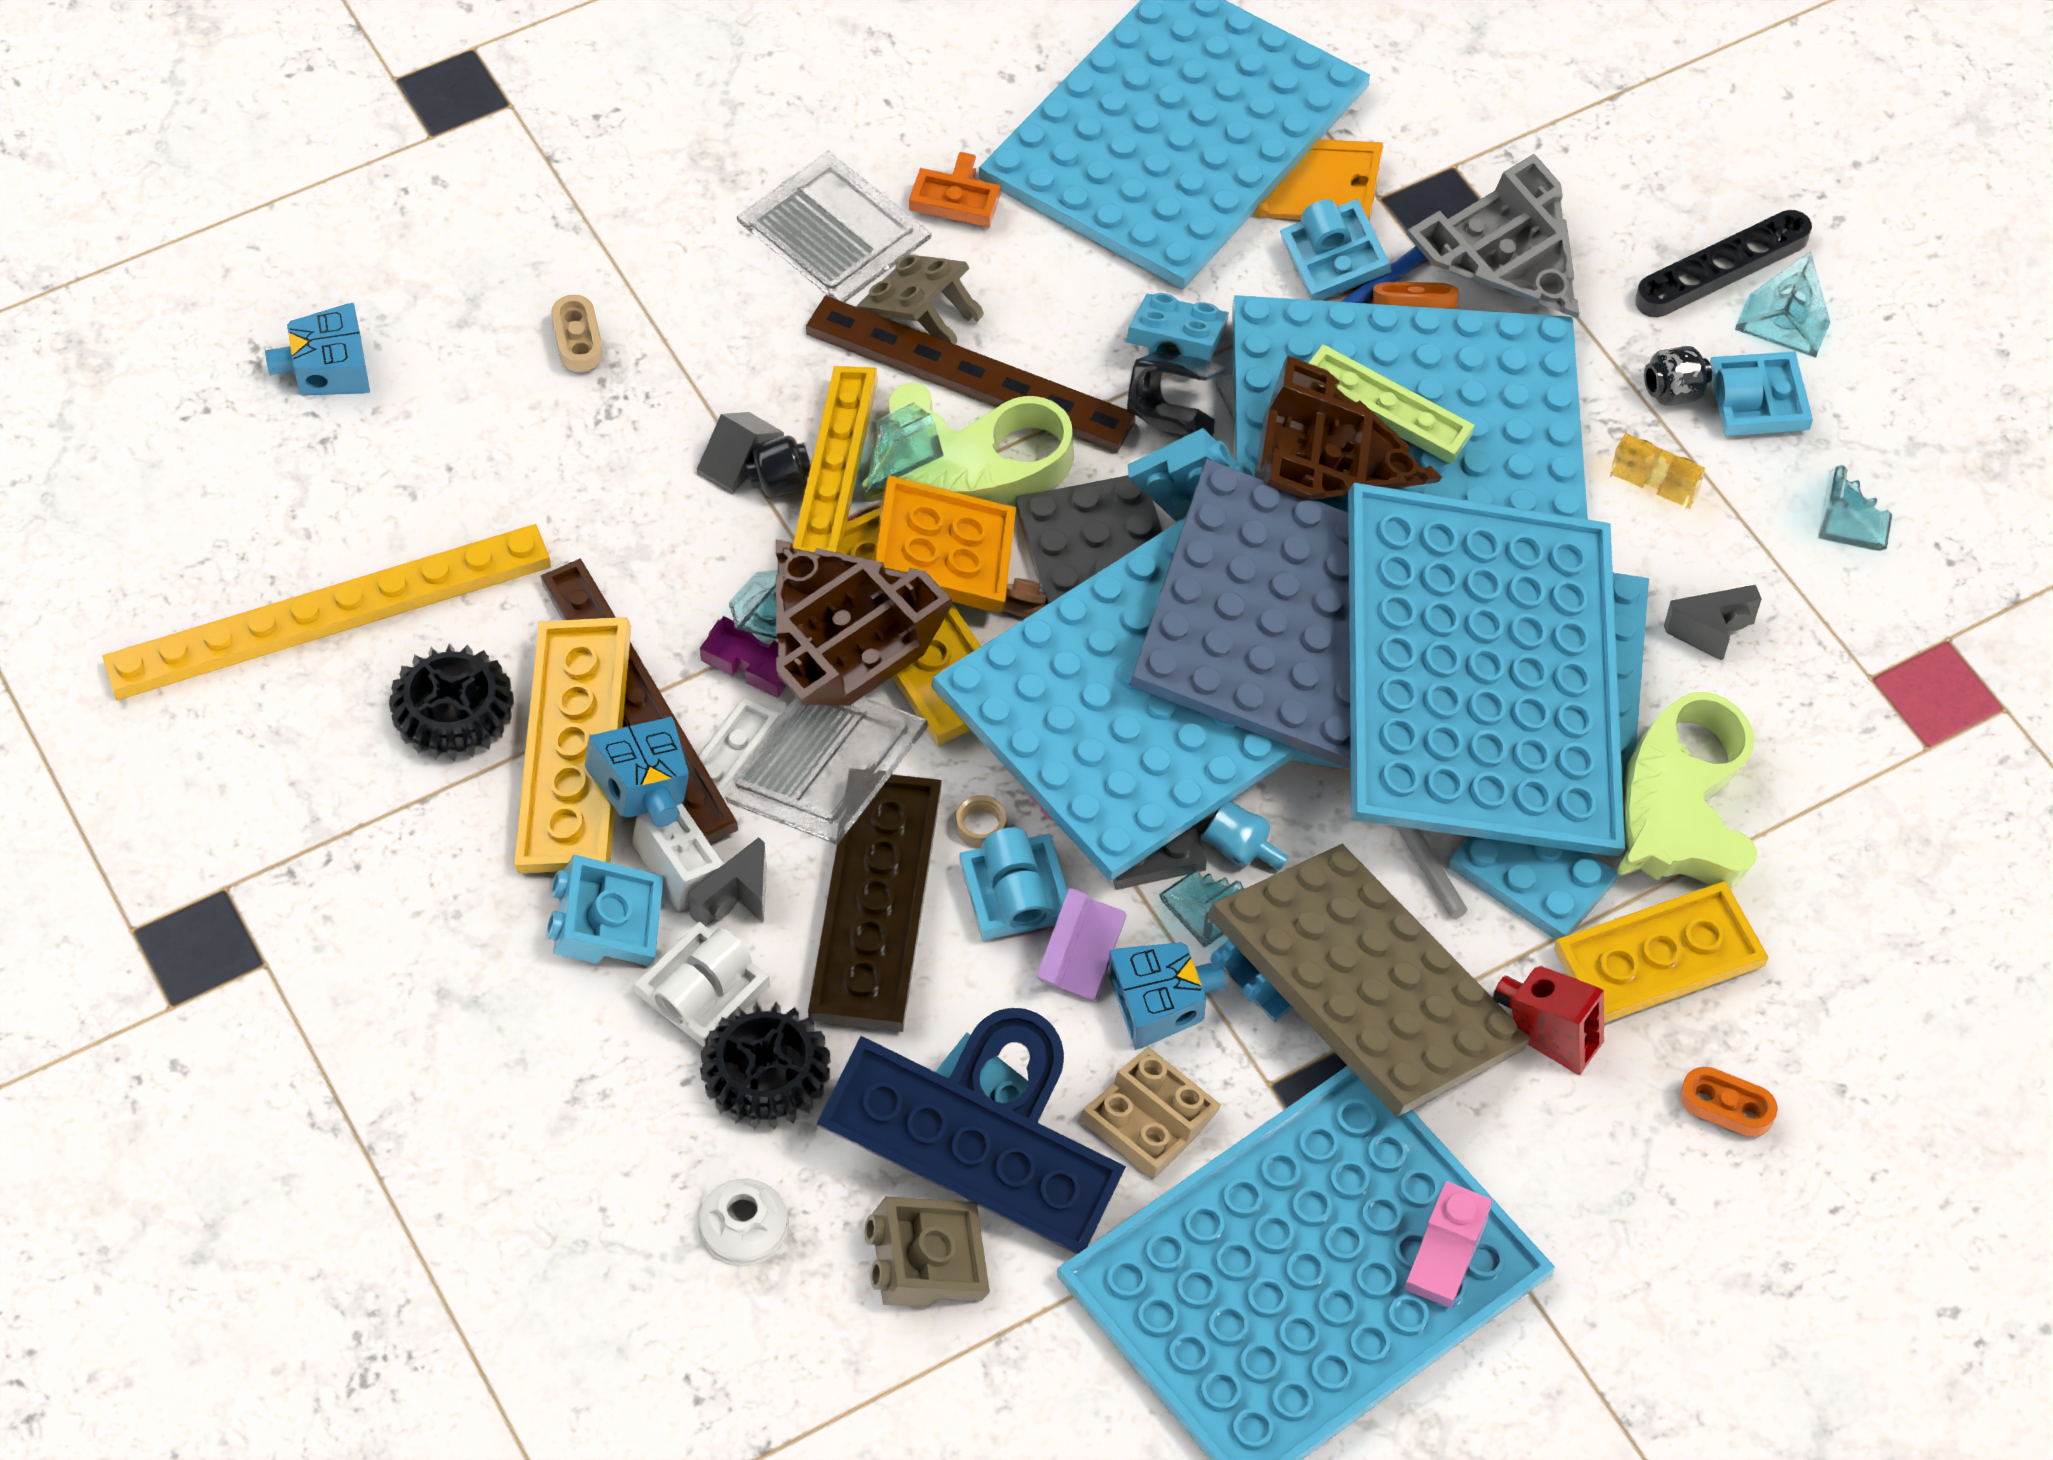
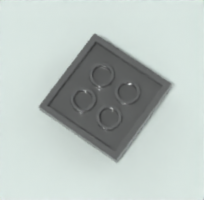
M1129 475L1016 497L1017 514L1038 582L1041 585V592L1047 596L1045 605H1048L1163 532L1153 500L1129 479Z

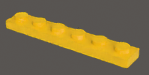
M834 366L794 537L793 548L815 552L816 548L838 553L841 552L878 383L876 367Z

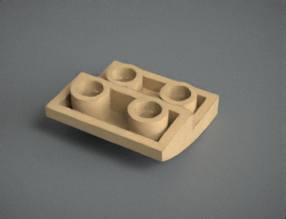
M1147 1047L1117 1072L1114 1084L1083 1109L1079 1121L1153 1180L1199 1135L1219 1111L1221 1104L1151 1048Z

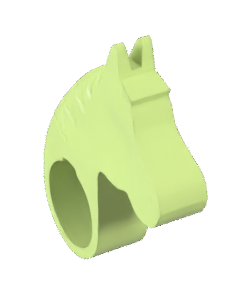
M906 383L897 387L889 398L890 432L881 443L879 449L873 451L875 471L863 481L862 487L864 490H867L864 494L865 501L881 500L887 477L891 475L1009 506L1016 505V497L1048 491L1061 483L1069 474L1074 462L1072 424L1067 413L1055 402L1037 396H1023L1001 404L964 429L953 431L939 414L933 412L930 391L920 383ZM1024 428L1044 429L1054 434L1061 441L1059 447L1051 455L1033 462L1017 461L1009 457L1004 459L997 453L1000 443L1006 436Z
M1709 692L1686 694L1663 710L1636 745L1628 761L1622 783L1624 834L1628 850L1618 867V875L1622 876L1642 869V871L1656 880H1659L1662 876L1683 874L1710 886L1726 881L1729 888H1732L1738 884L1755 863L1757 849L1752 840L1739 831L1725 828L1720 815L1706 802V800L1721 791L1732 781L1750 758L1754 748V734L1749 720L1728 699ZM1694 723L1710 730L1722 742L1727 753L1728 763L1715 764L1703 761L1696 756L1690 757L1691 753L1682 743L1680 745L1678 743L1680 738L1677 733L1676 724Z

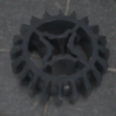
M450 643L446 648V652L437 653L434 648L430 647L429 657L425 659L414 654L412 660L413 667L401 666L400 679L393 680L391 687L392 695H390L389 699L390 712L393 713L391 715L392 723L397 731H400L401 739L405 744L413 743V747L418 754L429 749L430 755L435 761L443 752H447L449 757L455 761L458 755L457 752L466 751L473 758L475 747L478 745L489 750L492 743L491 737L502 738L504 732L503 725L510 724L512 718L511 709L514 705L513 692L510 691L512 688L510 678L507 676V673H503L502 666L498 660L490 661L489 655L486 654L485 650L473 655V650L468 644L460 652H455L454 647ZM430 691L431 694L425 699H423L424 704L417 708L418 703L423 698V696ZM487 695L483 705L474 713L472 710L479 705V700Z
M756 1001L753 1006V1013L746 1014L741 1008L737 1007L734 1013L735 1021L721 1017L718 1023L719 1031H709L707 1036L708 1046L703 1047V1050H701V1062L703 1064L700 1068L701 1080L706 1083V1095L709 1099H716V1108L720 1114L731 1110V1118L736 1124L745 1116H748L750 1125L754 1130L760 1124L761 1119H768L770 1126L775 1129L778 1125V1118L785 1116L788 1121L794 1124L797 1119L796 1109L810 1114L813 1108L812 1099L822 1100L824 1095L823 1084L828 1083L830 1080L828 1064L831 1062L830 1050L824 1047L825 1036L822 1031H815L814 1022L811 1020V1017L799 1021V1012L795 1007L786 1014H782L781 1006L777 1001L770 1011H763L761 1005ZM788 1045L795 1049L804 1060L802 1068L793 1065V1059L786 1056ZM729 1062L738 1065V1071L745 1074L743 1085L736 1082L728 1073L727 1066Z

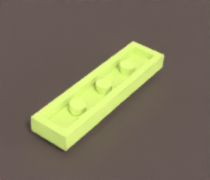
M1322 344L1309 362V364L1328 370L1340 381L1337 388L1354 404L1359 400L1363 402L1399 437L1449 464L1454 462L1472 436L1474 424Z

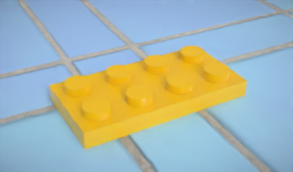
M1726 881L1556 939L1554 947L1569 977L1604 990V1023L1765 967L1769 958Z

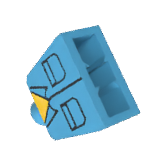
M354 302L291 320L287 324L290 346L265 350L269 376L295 372L299 393L303 395L370 393Z
M672 717L589 736L584 766L621 816L628 818L649 813L654 825L657 827L668 826L678 819L680 812L677 805H680L685 799L689 775Z
M1182 942L1109 950L1108 975L1135 1050L1144 1048L1200 1023L1205 1016V993L1227 987L1223 967L1217 968L1212 962L1195 966L1188 946Z

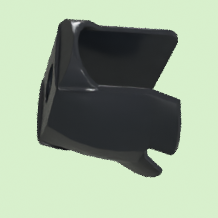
M1153 352L1136 359L1130 380L1127 411L1138 416L1148 425L1164 432L1187 436L1204 428L1213 437L1214 418L1199 409L1169 404L1164 400L1160 387L1162 372L1165 371L1206 381L1226 372V367L1200 358L1162 352Z

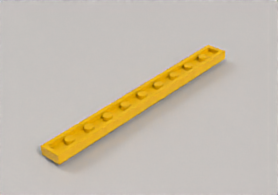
M533 524L104 654L102 657L117 701L551 568L550 557L537 524Z

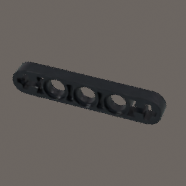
M1785 210L1646 276L1638 285L1635 305L1641 313L1649 317H1662L1802 250L1808 243L1812 222L1806 214L1798 210ZM1753 241L1761 242L1769 250L1762 253L1755 252L1747 244ZM1716 258H1727L1735 266L1723 269L1715 265L1713 260ZM1683 274H1692L1698 277L1701 282L1697 285H1687L1679 277Z

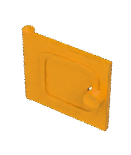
M1318 139L1297 166L1267 199L1258 205L1254 215L1261 218L1301 220L1304 210L1317 201L1330 199L1338 207L1358 199L1370 222L1384 148L1383 142ZM1359 177V181L1351 185V182Z

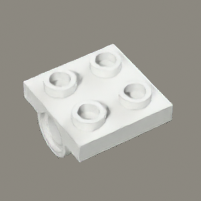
M698 922L634 984L635 994L702 1047L708 1046L707 1036L709 1031H719L718 1023L721 1017L734 1021V1013L737 1007L744 1011L770 986V977L752 963L750 953L736 936L723 928H718L715 932H712L701 922Z

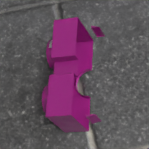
M725 616L720 621L718 619L710 630L709 636L700 647L701 661L731 676L739 670L745 673L747 684L779 698L787 686L778 677L776 672L778 642L773 640L771 644L764 643L752 634L750 628Z

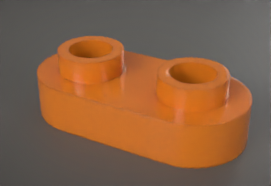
M1383 282L1374 286L1373 304L1457 309L1459 290L1453 285L1438 282Z
M1698 1067L1691 1070L1686 1075L1680 1091L1681 1102L1689 1113L1748 1137L1761 1136L1768 1132L1774 1123L1778 1111L1777 1102L1767 1089L1712 1067ZM1706 1093L1712 1100L1704 1101L1697 1094ZM1751 1111L1756 1114L1757 1119L1747 1118L1742 1112Z

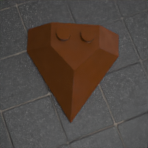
M1287 356L1263 418L1255 470L1256 478L1263 480L1264 484L1305 500L1348 495V491L1353 483L1394 489L1438 483L1441 480L1442 476L1430 465L1426 468L1419 465L1414 457L1408 453L1411 447L1363 402L1359 400L1354 404L1337 388L1340 381L1328 370Z
M776 540V556L778 559V575H776L778 657H776V672L778 677L803 705L850 706L924 656L953 605L952 598L923 570L909 568L908 572L885 568L884 563L819 548H816L815 552H809L793 548L791 542Z

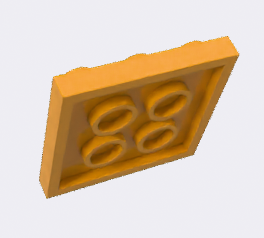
M888 475L883 490L873 560L883 562L885 568L908 572L909 568L926 571L952 598V602L1001 614L1006 599L1016 507Z

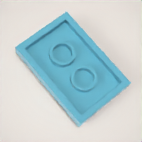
M1471 836L1450 857L1448 866L1555 940L1571 935L1616 883L1618 877L1617 871L1587 852Z

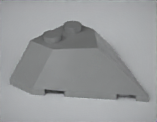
M1535 154L1530 155L1504 171L1495 191L1449 219L1441 211H1438L1408 229L1406 233L1434 266L1578 318L1580 314L1578 299L1574 298L1572 284L1574 271L1566 219H1563L1561 200L1563 194L1561 183Z

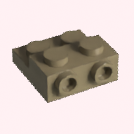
M885 1196L874 1212L868 1216L864 1230L865 1240L867 1244L875 1245L877 1256L871 1267L870 1280L874 1290H881L883 1305L929 1307L936 1298L983 1301L989 1294V1282L976 1204L961 1201Z

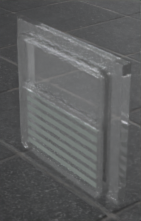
M829 150L737 215V222L823 293L842 302L848 301L895 266L900 259L908 256L932 238V232Z
M796 697L735 774V785L727 793L725 799L729 804L838 845L929 726L927 719L866 697L860 698L850 706L803 705Z

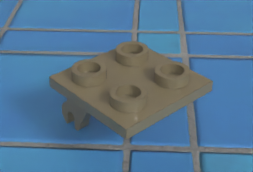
M909 254L900 259L895 266L896 268L884 280L873 285L869 290V294L857 305L858 308L880 316L918 321L930 335L953 344L957 343L955 333L945 325L931 303L940 292L947 297L966 320L969 321L973 317L978 322L984 315L982 307L971 298L960 281V278L970 269L967 262Z

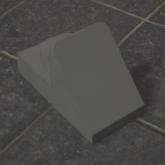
M1755 584L1671 600L1664 628L1667 634L1716 659L1722 660L1725 657L1730 640L1728 630L1736 631L1754 624L1762 598Z
M758 837L688 892L690 916L697 923L701 922L706 926L715 918L722 919L731 912L737 901L743 904L759 921H764L767 873L765 842Z

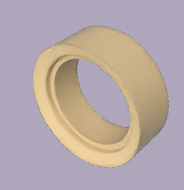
M986 795L972 796L964 800L957 809L956 831L960 839L969 846L982 848V843L986 837L998 830L1007 828L1006 810L993 797ZM986 811L993 814L999 824L994 831L979 835L969 831L965 827L964 821L973 812Z

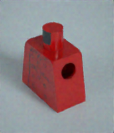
M1543 966L1535 967L1524 983L1507 975L1503 976L1498 982L1493 994V1000L1512 1009L1513 1019L1516 1022L1517 1028L1531 1037L1527 1045L1570 1071L1581 1075L1604 1043V990Z

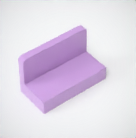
M1069 887L1036 977L1044 984L1089 1000H1095L1108 969L1109 950L1115 949L1127 915L1125 911L1095 901L1087 893Z

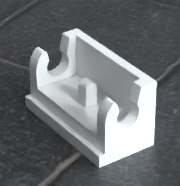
M682 803L677 805L680 812L678 819L668 826H655L649 813L637 815L632 839V846L649 871L664 876L662 890L677 912L689 908L688 892L724 865Z

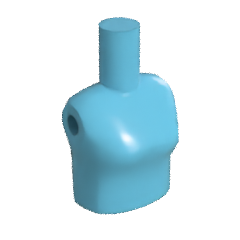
M1231 800L1215 811L1200 836L1201 839L1217 848L1227 859L1239 866L1249 865L1258 857L1277 871H1280L1289 858L1287 854L1267 842L1270 832L1268 821L1260 815L1246 811Z

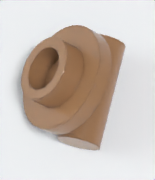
M1015 578L1013 584H1007L1006 599L1002 611L1027 618L1045 606L1047 596L1039 591L1041 586L1039 583Z

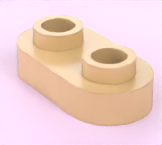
M581 295L561 297L554 303L551 310L560 360L567 369L575 372L592 370L599 365L603 357L601 337L594 306L589 299Z

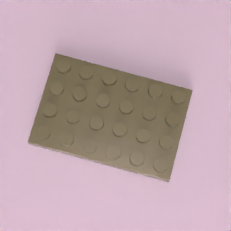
M1343 843L1213 903L1207 914V917L1396 1118L1523 1051L1531 1039L1528 1034L1517 1028L1515 1020L1493 1000L1489 993Z

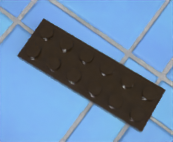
M850 770L808 1008V1017H811L813 1022L903 1032L941 797L942 780Z

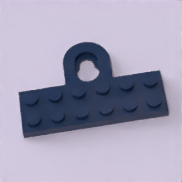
M1006 1008L985 1017L970 1035L949 1079L860 1036L816 1123L817 1126L1075 1254L1088 1247L1126 1168L1125 1165L1038 1123L1062 1073L1064 1050L1060 1036L1053 1025L1040 1014L1023 1008ZM1010 1043L1022 1044L1029 1052L1030 1058L1026 1067L1028 1084L1025 1092L1013 1102L1000 1103L993 1101L985 1095L981 1088L980 1073L983 1066L988 1060L999 1056L1001 1050Z

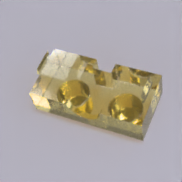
M1625 433L1616 448L1610 477L1611 475L1616 476L1641 488L1645 484L1658 489L1657 495L1683 506V510L1685 507L1690 509L1698 496L1705 467L1695 464L1686 457H1680L1661 449L1647 440Z

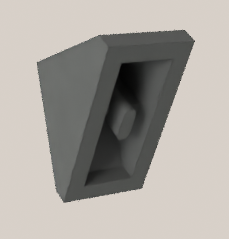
M750 412L721 414L697 467V474L733 494L749 477L746 463L754 461V446L761 442L782 437L784 432Z

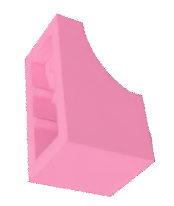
M1448 1181L1445 1182L1428 1222L1424 1238L1404 1290L1452 1308L1486 1227L1493 1199Z

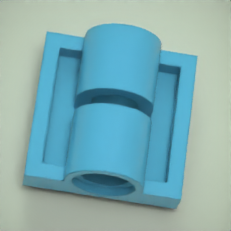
M1016 827L1004 828L986 837L982 843V848L959 853L960 866L982 941L1056 925L1068 890L1050 833L1028 838V834L1024 829Z

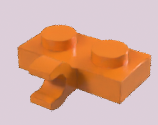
M959 152L953 174L924 168L919 169L909 198V210L990 228L1001 196V185L975 180L976 168H973L976 155Z

